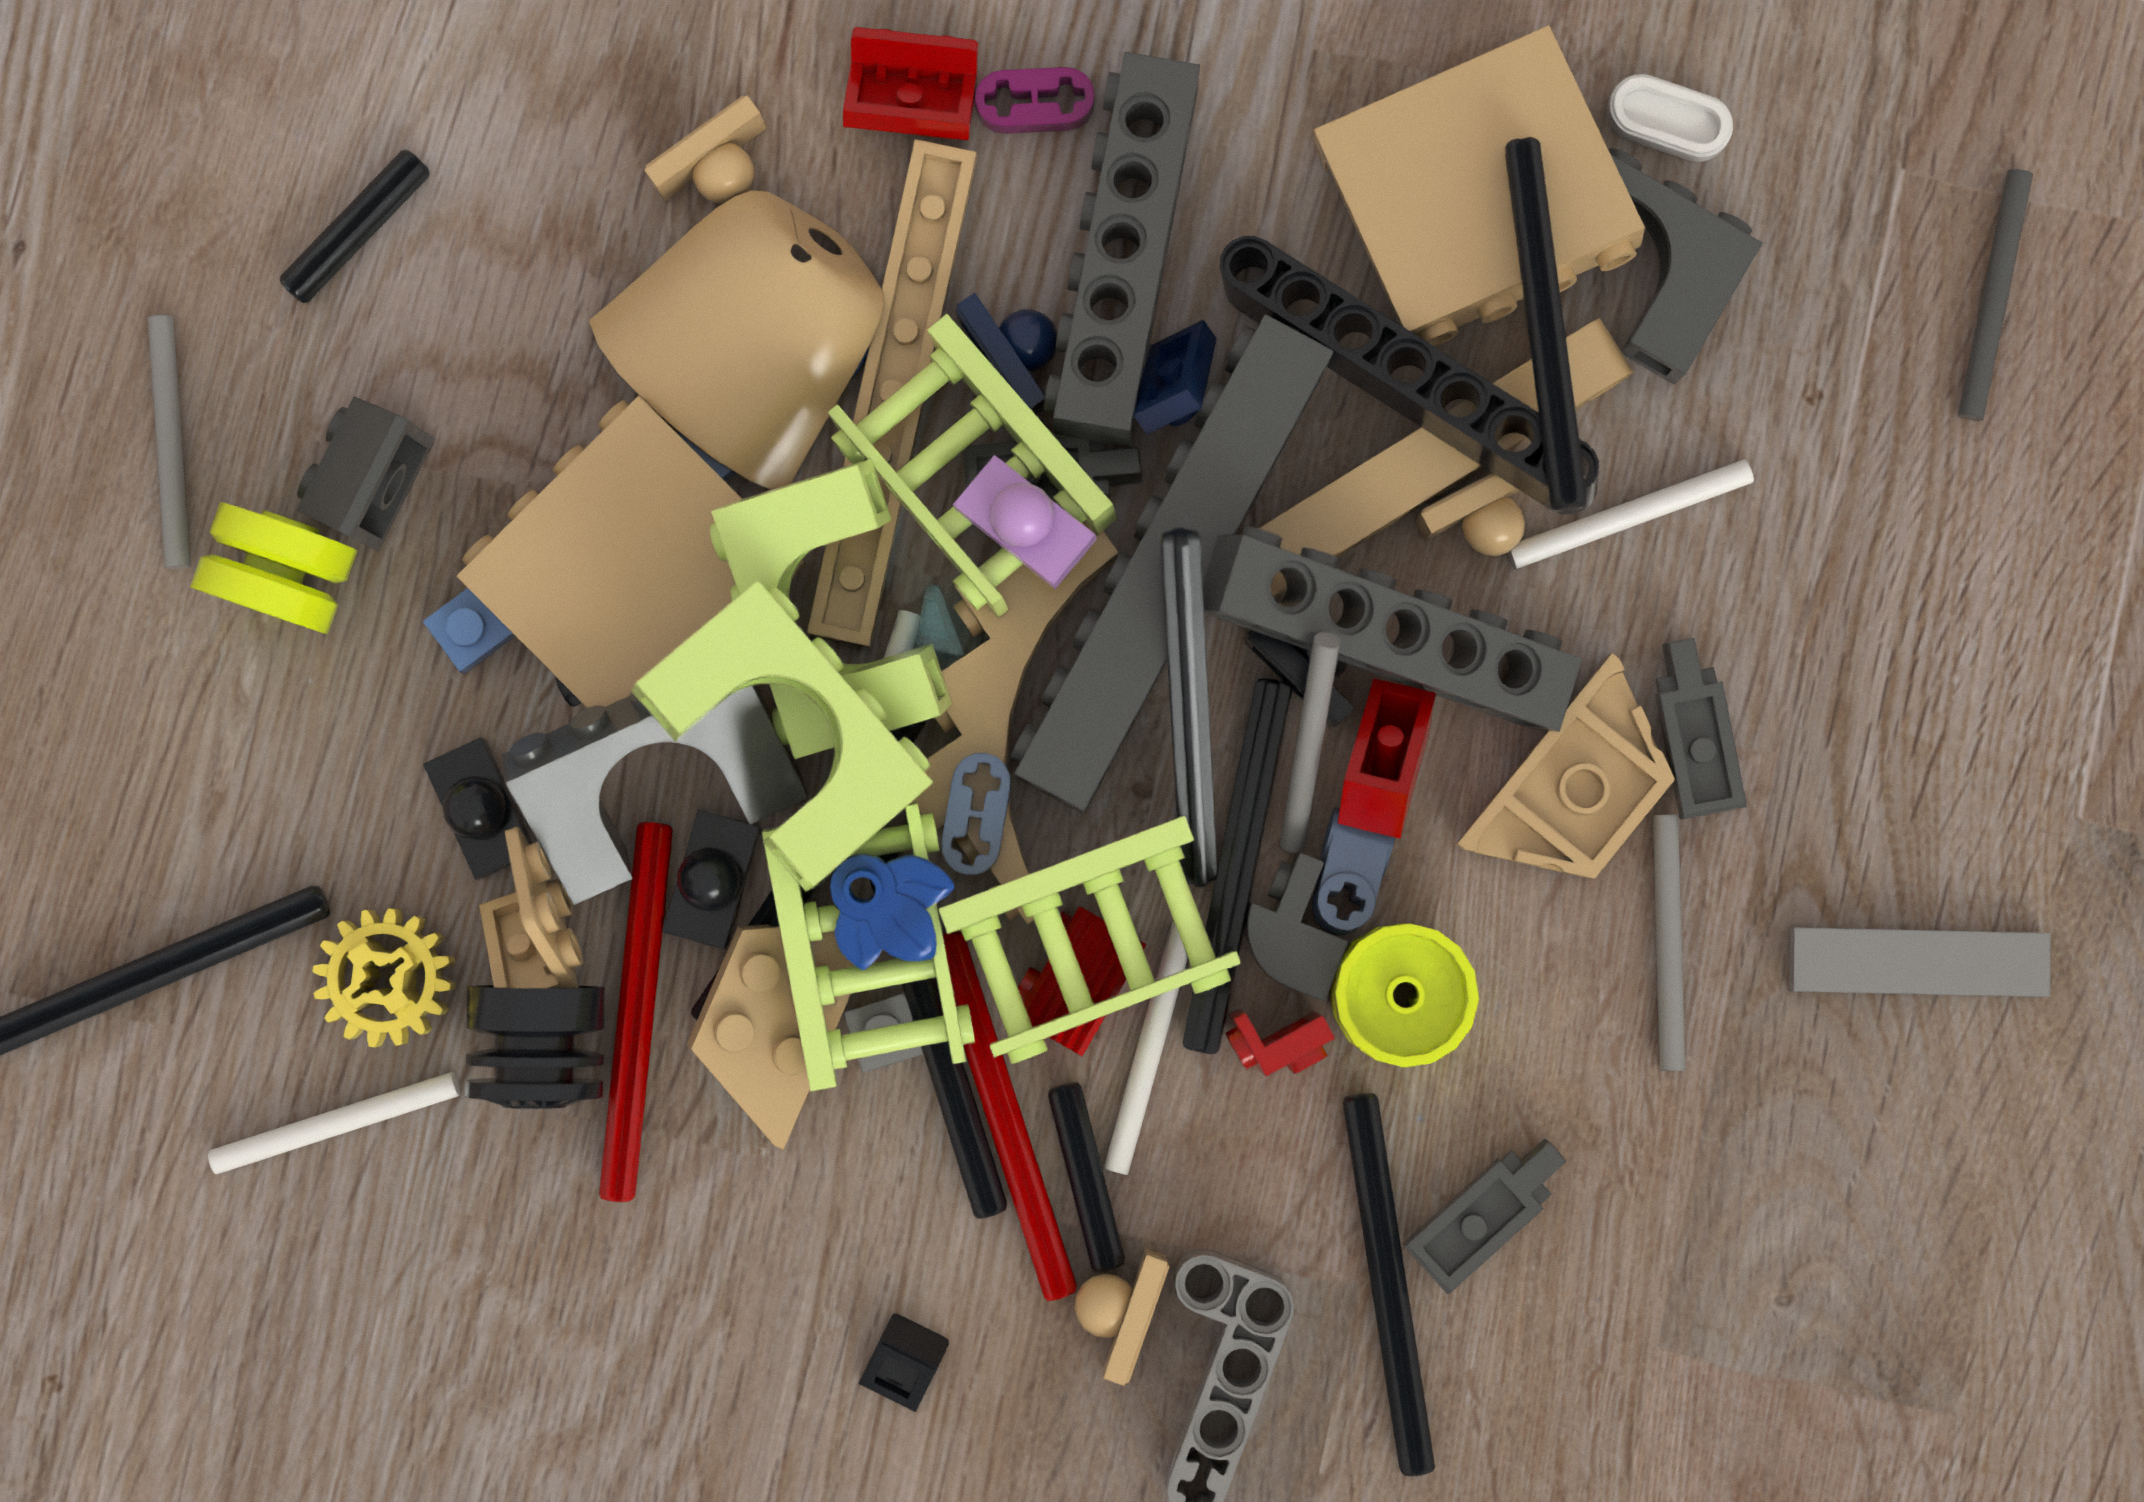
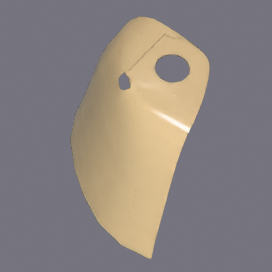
M751 190L734 196L703 218L642 275L589 320L599 348L614 369L650 407L714 460L747 480L773 490L792 483L802 462L828 419V412L835 407L861 362L880 322L883 310V291L859 254L841 234L768 191ZM809 230H817L829 237L839 247L841 255L832 254L819 246L810 236ZM794 244L799 245L807 254L811 255L812 259L804 263L797 261L791 254L792 246Z

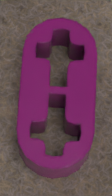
M1068 67L1012 69L992 72L981 80L975 94V105L980 121L991 131L1003 134L1077 129L1089 120L1093 113L1095 102L1093 85L1086 74L1075 68ZM1072 85L1074 95L1084 96V101L1074 102L1073 112L1068 114L1061 113L1059 103H1038V98L1058 96L1059 86ZM1009 88L1010 96L1013 99H1032V103L1011 105L1010 115L1005 117L998 116L996 106L986 105V101L996 99L997 89Z

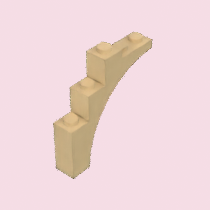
M1085 521L1082 524L1096 535L1097 540L1056 589L1051 587L1024 564L995 587L1009 609L1000 618L987 604L977 611L954 585L962 598L961 601L952 606L973 638L984 631L989 640L942 671L952 705L942 715L935 718L945 733L957 727L962 735L927 758L930 767L925 773L933 783L912 801H917L920 815L933 813L937 833L944 829L956 766L965 757L974 753H988L998 757L1007 767L1011 719L1025 672L1048 629L1078 592L1118 558V551L1105 532L1102 531L1097 536ZM979 764L976 774H965L963 785L969 786L974 792L971 810L983 812L987 792L991 790L998 791L1001 781L991 776L990 765ZM1010 800L1000 854L996 863L990 868L998 883L989 888V890L1030 874L1025 865L1011 819ZM970 817L967 835L964 838L955 837L956 842L972 865H974L977 855H988L990 850V843L980 840L979 837L982 819ZM1022 906L1005 913L1009 920L1021 914L1027 924L1034 921L1033 916L1026 918Z

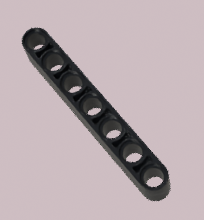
M1242 236L1232 240L1224 248L1220 256L1221 276L1228 301L1237 310L1259 324L1266 314L1333 350L1328 368L1548 509L1562 515H1574L1584 511L1593 503L1598 487L1599 460L1595 450L1579 438L1583 471L1586 477V504L1584 507L1576 510L1555 511L1550 506L1539 413L1268 241L1256 236ZM1248 267H1258L1265 271V274L1254 282H1242L1236 279L1237 274ZM1298 300H1310L1318 305L1315 310L1304 316H1296L1287 311L1288 307ZM1352 332H1360L1370 338V341L1365 346L1358 349H1348L1339 344V341L1345 335ZM1402 366H1414L1423 372V375L1418 380L1411 383H1401L1391 377L1392 373ZM1457 399H1466L1477 406V409L1471 415L1465 417H1454L1444 410L1446 405ZM1519 433L1525 435L1531 441V444L1519 452H1510L1503 449L1497 442L1504 435Z

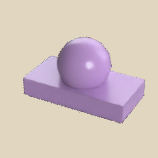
M995 455L953 504L958 513L1054 589L1059 586L1097 540L1096 535L1052 501L1043 489L1028 482Z

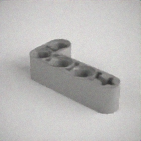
M1199 1248L1183 1255L1175 1266L1173 1278L1177 1296L1188 1309L1219 1321L1222 1325L1167 1469L1165 1483L1169 1502H1224L1294 1313L1292 1295L1281 1278L1271 1272L1219 1252ZM1202 1264L1213 1266L1221 1274V1283L1217 1291L1205 1297L1195 1296L1185 1287V1279L1188 1272L1195 1266ZM1259 1288H1271L1278 1292L1281 1297L1278 1312L1271 1318L1264 1320L1255 1319L1250 1316L1245 1308L1249 1295ZM1247 1349L1258 1357V1367L1249 1378L1243 1380L1232 1379L1223 1371V1362L1233 1350ZM1211 1411H1227L1235 1418V1429L1227 1438L1212 1440L1204 1436L1200 1431L1202 1419ZM1191 1447H1194L1201 1454L1209 1458L1204 1471L1206 1486L1210 1491L1209 1493L1198 1491L1194 1500L1186 1498L1184 1485L1180 1482L1181 1479L1192 1481L1200 1464L1198 1452L1190 1451ZM1214 1459L1223 1460V1462L1218 1464Z

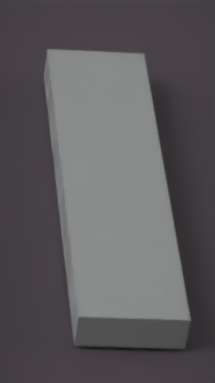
M1789 927V991L2050 997L2051 933Z

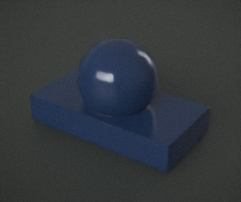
M976 293L956 305L958 322L973 344L1035 415L1044 410L1045 395L1028 371L1042 368L1054 358L1058 334L1054 323L1044 313L1034 309H1020L1009 314L998 327Z

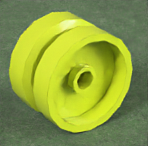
M220 502L209 533L216 542L246 553L243 564L214 554L200 557L190 588L328 635L338 604L331 595L302 585L303 580L307 574L332 583L347 581L358 550L319 535V529L264 510L259 514Z
M1411 923L1374 927L1352 940L1346 947L1329 990L1332 1016L1346 1040L1374 1060L1400 1067L1431 1064L1455 1050L1472 1028L1479 1002L1475 970L1461 947L1438 930ZM1400 983L1412 984L1416 989L1417 993L1408 997L1409 1007H1400L1393 999V991Z

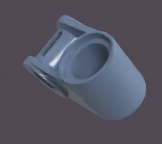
M1334 807L1322 847L1320 861H1323L1324 864L1312 899V913L1315 921L1323 930L1331 934L1346 935L1356 931L1371 918L1375 909L1381 880L1385 875L1395 837L1338 824L1340 808ZM1342 888L1350 891V902L1359 905V911H1352L1344 920L1336 918L1337 907L1327 903L1328 897H1335L1341 892Z

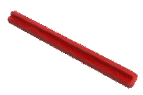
M644 821L640 822L636 829L632 867L633 879H631L599 1188L600 1198L611 1202H630L636 1195L673 834L672 827L666 823Z
M961 931L944 934L943 941L955 1005L968 1004L975 1043L963 1045L1043 1297L1047 1301L1059 1300L1075 1293L1077 1284L1003 1054L994 1058L990 1048V1043L997 1041L998 1038L967 942Z

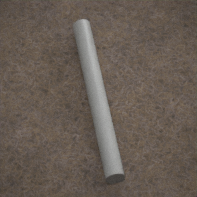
M155 315L148 317L164 566L165 569L190 568L191 562L174 317Z
M1329 632L1317 633L1313 639L1279 843L1283 850L1290 853L1301 852L1306 842L1340 646L1339 637Z
M1652 815L1660 1071L1685 1070L1679 822L1678 815Z

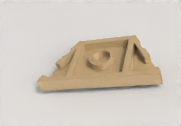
M1613 653L1609 654L1570 701L1560 732L1546 731L1458 839L1455 843L1456 846L1464 851L1584 878L1595 879L1675 780L1663 752L1655 744L1651 735L1652 728L1642 706H1638L1622 672L1625 669L1621 660Z
M769 924L738 926L687 1042V1046L757 1125L767 1139L775 1147L784 1150L810 1090L780 926H770ZM835 931L822 933V940L811 942L816 967L828 965L829 971L855 966L840 951L836 942ZM851 994L834 997V1004L823 1006L828 1031L836 1030Z

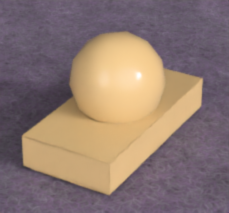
M748 95L745 97L741 96L645 165L644 171L665 201L692 182H694L701 195L707 200L718 204H723L736 195L748 192L755 178L754 164L750 155L742 146L766 129L761 113Z
M1494 473L1422 509L1415 520L1424 540L1462 522L1464 537L1469 545L1483 555L1490 556L1509 553L1519 544L1524 535L1525 528L1522 510L1514 500L1508 498L1520 490Z
M1145 1248L1132 1287L1127 1281L1117 1275L1101 1274L1093 1276L1083 1283L1076 1294L1074 1309L1077 1320L1084 1330L1095 1337H1114L1103 1368V1379L1123 1386L1130 1382L1170 1267L1167 1256Z

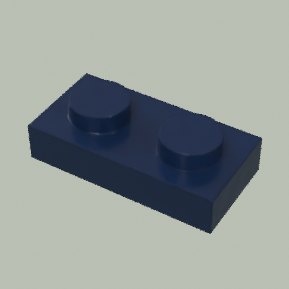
M1204 320L1150 346L1133 414L1147 434L1168 424L1171 426L1182 425L1192 419L1198 410L1202 408L1217 341L1216 336Z

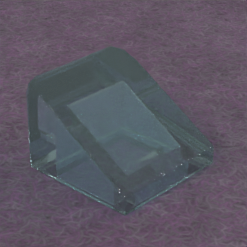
M930 584L929 588L926 587L915 644L917 648L933 644L936 656L959 660L965 654L943 593L939 586Z

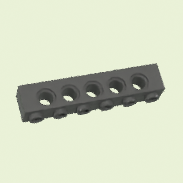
M1124 52L1121 73L1109 72L1103 110L1112 111L1113 114L1109 133L1097 132L1091 165L1092 170L1101 171L1097 193H1085L1080 218V230L1090 232L1085 254L1074 252L1069 273L1068 290L1078 292L1074 314L1062 313L1057 334L1056 351L1066 352L1062 375L1050 374L1044 402V412L1054 414L1055 434L1126 447L1131 445L1135 424L1133 414L1146 366L1199 90V64ZM1149 119L1156 122L1161 129L1151 137L1142 138L1132 134L1128 127L1137 120ZM1136 178L1144 181L1150 189L1141 197L1128 198L1121 195L1116 190V187L1126 179ZM1126 238L1134 242L1138 250L1128 258L1117 259L1108 255L1104 248L1114 239ZM1106 298L1117 299L1127 308L1121 317L1114 320L1101 319L1093 313L1092 309L1097 302ZM1097 358L1107 360L1114 366L1115 371L1111 377L1104 381H1090L1080 372L1082 366L1089 360Z
M1246 526L1242 535H1218L1203 582L1205 614L1312 651L1313 639L1317 633L1329 632L1335 634L1340 639L1337 661L1414 688L1436 692V696L1529 729L1560 732L1582 661L1580 657L1560 651L1561 639L1534 630H1525L1524 636H1519L1505 630L1508 620L1480 610L1472 609L1469 617L1450 610L1453 600L1437 593L1415 589L1414 596L1394 590L1397 581L1395 578L1376 571L1359 569L1357 576L1337 569L1340 562L1338 557L1319 550L1302 548L1301 554L1298 555L1281 549L1280 546L1283 538L1262 529ZM1278 571L1283 574L1287 584L1286 594L1280 603L1274 600L1271 593V582ZM1337 592L1343 601V614L1335 624L1329 615V603L1332 596ZM1394 613L1399 621V634L1396 640L1391 643L1386 635V624L1389 617ZM1450 634L1453 638L1455 649L1453 657L1447 663L1443 657L1442 645L1447 635ZM1505 654L1509 662V672L1506 679L1502 682L1498 675V664L1501 657Z

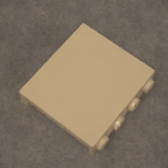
M1550 25L1313 129L1316 152L1325 172L1330 171L1399 324L1434 347L1454 338L1459 333L1457 327L1475 319L1481 318L1483 323H1489L1507 316L1518 307L1516 301L1524 298L1505 157L1506 144L1513 139L1534 137L1538 139L1541 145L1560 292L1576 283V275L1599 265L1601 271H1608L1627 263L1636 256L1635 249L1642 245L1645 226Z
M639 395L630 404L622 400L612 407L598 424L602 432L585 449L581 445L570 449L553 468V472L557 477L540 493L536 490H531L521 497L508 512L507 516L512 521L495 538L488 534L479 539L462 558V561L467 566L456 575L587 708L596 705L606 707L628 697L637 681L732 602L731 587L736 585L728 560L722 561L714 549L710 535V525L715 523L711 511L726 504L742 500V498ZM803 559L795 570L793 578L807 565Z

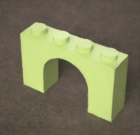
M871 458L719 507L711 511L715 523L710 525V535L718 557L722 561L728 560L736 584L731 587L732 601L757 580L767 591L776 587L789 599L790 585L795 570L812 549L877 529L892 519ZM933 644L869 663H842L843 668L838 671L854 691L862 687L877 700L887 715L881 723L888 731L938 717L952 705ZM769 684L777 706L772 711L775 731L782 744H790L794 759L834 748V740L829 723L822 711L811 699L790 687Z
M757 580L637 681L632 693L675 742L726 698L741 689L753 685L776 684L790 687L807 696L819 707L829 723L834 740V760L829 777L813 799L763 841L805 891H808L927 789L933 781L925 773L930 764L922 752L906 737H903L898 742L881 723L887 715L877 700L862 687L854 691L838 673L843 668V664L832 648L819 637L811 642L794 621L800 615L792 602L778 588L773 587L767 591Z

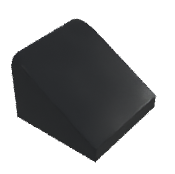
M893 1314L858 1384L916 1412L946 1352L949 1340L900 1314Z

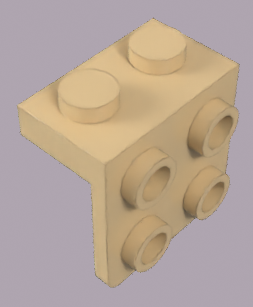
M519 826L506 830L505 836L516 892L479 905L493 985L497 988H579L575 967L583 965L582 952L573 930L566 928L564 918L573 914L570 897L559 878L551 880L550 866L539 842L529 844Z

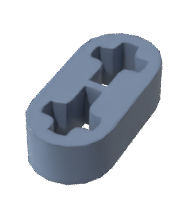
M974 753L965 757L956 766L951 782L942 835V854L946 863L953 870L965 875H979L988 871L996 863L1001 850L1011 791V776L1006 765L998 757L988 753ZM979 764L990 765L991 776L1001 781L998 791L991 790L987 792L983 812L971 810L974 792L969 786L963 785L965 774H976ZM970 817L980 818L982 820L979 837L980 840L990 843V850L988 855H977L974 865H965L962 863L963 854L953 850V841L955 837L964 838L967 835Z

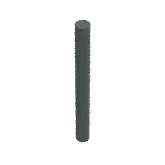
M2010 169L2007 171L1958 417L1966 420H1984L2033 174L2025 170Z

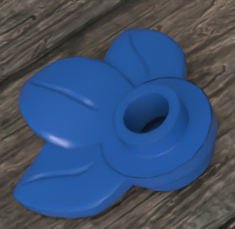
M855 854L846 858L836 867L830 882L832 900L840 910L834 932L840 951L852 964L861 970L871 966L879 957L882 949L891 956L905 961L932 959L936 954V932L931 915L926 908L949 895L954 889V882L939 866L915 855H905L887 863L871 854ZM860 877L870 879L875 885V893L867 899L856 897L850 888L851 883L855 879Z

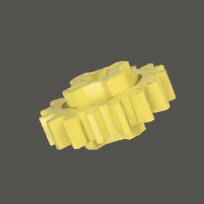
M388 908L384 915L383 923H380V919L374 910L361 911L360 917L362 927L358 928L351 921H341L337 926L344 939L341 942L333 940L322 941L321 948L331 958L327 964L313 965L312 972L319 976L327 977V986L318 989L313 994L315 999H331L334 1005L324 1017L327 1023L342 1019L348 1021L343 1037L348 1040L356 1039L366 1030L368 1047H380L386 1038V1033L389 1032L395 1046L403 1045L409 1041L408 1027H411L420 1035L427 1034L432 1028L426 1015L428 1013L435 1015H445L449 1008L438 999L440 992L456 989V982L442 978V969L454 964L455 958L454 956L437 955L435 949L445 938L442 933H433L425 937L421 934L425 925V918L413 916L405 925H402L401 909ZM389 934L405 940L408 944L404 947H399L395 951H387L380 942H375L372 937ZM350 960L353 964L351 985L346 988L345 970L347 962ZM402 963L395 969L396 973L389 979L391 986L394 988L393 990L385 988L367 992L375 986L374 982L381 976L376 966H394ZM424 966L425 985L420 996L415 989L418 970ZM374 1004L384 1005L390 1014L396 1015L397 1019L390 1021L378 1020L365 1015L362 1011Z

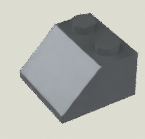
M354 396L348 409L341 407L333 416L326 433V441L330 442L320 464H312L302 477L297 491V497L302 500L296 511L379 551L435 438L410 420Z

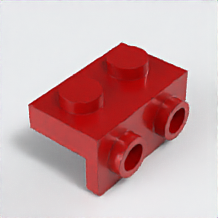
M853 28L851 35V65L843 105V127L969 141L977 87L978 42L973 39L956 38L949 35L937 36L899 32L890 29Z
M1238 1009L1229 1014L1235 1028L1225 1033L1242 1066L1247 1070L1256 1065L1259 1071L1266 1077L1285 1066L1288 1067L1289 1071L1292 1070L1293 1074H1296L1316 1064L1328 1056L1323 1045L1335 1039L1323 1015L1314 1011L1261 1040L1247 1014L1243 1010Z

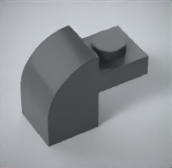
M1297 853L1292 864L1281 860L1267 896L1278 900L1274 911L1254 903H1249L1245 921V936L1253 959L1270 978L1284 986L1325 1002L1349 941L1301 923L1324 862L1303 853Z

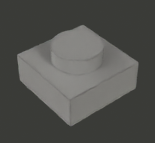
M905 993L843 1012L850 1033L913 1021ZM920 1046L858 1058L862 1073H866L923 1055V1051Z

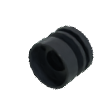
M579 985V988L467 986L466 1029L496 1035V1048L466 1054V1065L495 1067V1078L466 1080L465 1097L486 1100L499 1104L504 1108L519 1109L565 1108L582 1100L602 1098L603 1081L574 1078V1067L604 1065L603 1054L575 1048V1035L593 1033L604 1029L605 987Z

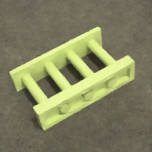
M946 314L927 329L936 349L929 355L932 362L856 425L838 404L833 407L828 414L838 432L831 437V440L851 464L872 458L879 479L961 573L953 580L959 591L977 611L987 604L1000 618L1009 609L995 587L1022 566L1023 563L1004 548H1001L977 568L954 541L972 523L958 513L954 506L936 520L913 493L917 488L989 428L995 433L1003 426L1018 443L1011 449L1014 456L1006 462L1014 471L1025 479L1031 476L1035 480L1044 473L1059 491L1052 497L1053 501L1081 524L1085 521L1097 536L1116 521L1117 517L1113 503L951 317ZM962 379L977 396L970 402L973 409L900 470L895 472L873 444L947 382L954 386Z
M917 801L909 803L905 807L908 824L880 829L850 856L855 854L881 856L913 850V855L928 860L927 853L940 851L933 813L920 815ZM779 827L764 829L762 832L763 841ZM764 844L810 1091L837 1087L835 1069L846 1068L847 1060L946 1041L949 1044L953 1064L966 1062L963 1045L975 1043L968 1004L955 1005L937 903L926 908L931 915L936 932V954L932 959L905 961L896 958L875 962L865 970H861L856 966L829 971L828 965L816 967L811 942L822 940V933L835 931L840 910L835 904L817 907L816 901L804 903L800 884ZM930 978H936L943 1016L841 1035L840 1029L827 1030L823 1006L834 1004V997Z
M1185 816L939 908L948 934L961 930L965 941L972 939L1008 1037L990 1043L994 1058L1007 1053L1011 1064L1048 1051L1044 1039L1189 983H1191L1194 993L1198 994L1231 981L1227 969L1241 964L1237 951H1231L1215 957L1179 860L1185 858L1181 846L1194 841ZM1143 860L1148 872L1152 870L1156 872L1191 964L1189 968L1158 980H1154L1118 883L1124 881L1120 869ZM1082 883L1087 895L1092 893L1095 895L1130 988L1129 991L1097 1003L1092 1001L1057 906L1063 905L1059 892ZM1021 906L1026 918L1033 916L1069 1011L1066 1015L1032 1027L996 932L997 929L1002 928L998 915Z

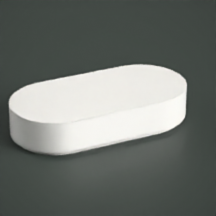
M1637 74L1625 78L1616 86L1607 103L1609 124L1619 136L1692 162H1703L1717 156L1728 144L1733 132L1732 116L1728 108L1720 100L1651 75Z

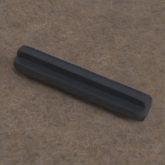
M407 149L401 150L283 272L279 279L282 286L298 301L302 303L309 302L429 178L430 171L427 166L411 151Z
M1076 1082L1053 1087L1049 1090L1048 1098L1091 1268L1095 1272L1118 1268L1124 1264L1125 1257L1082 1087Z

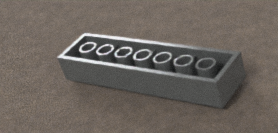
M1266 314L1256 330L1247 325L1244 326L1227 358L1229 361L1225 371L1232 374L1225 387L1217 382L1212 384L1202 403V408L1198 410L1196 415L1198 418L1194 426L1201 429L1195 443L1185 438L1181 441L1166 469L1167 475L1164 481L1171 485L1164 500L1154 495L1151 496L1134 528L1136 532L1133 537L1141 540L1133 557L1124 552L1120 553L1103 585L1105 586L1103 592L1111 596L1103 612L1100 614L1090 609L1078 629L1072 643H1074L1073 648L1079 651L1080 654L1073 667L1069 671L1059 666L1048 684L1041 700H1043L1042 704L1050 709L1039 728L1028 723L1010 755L1012 760L1019 764L1015 771L1017 779L1085 814L1167 663L1160 542L1163 533L1178 527L1198 532L1201 537L1202 576L1204 582L1218 535H1237L1323 377L1333 355V350Z

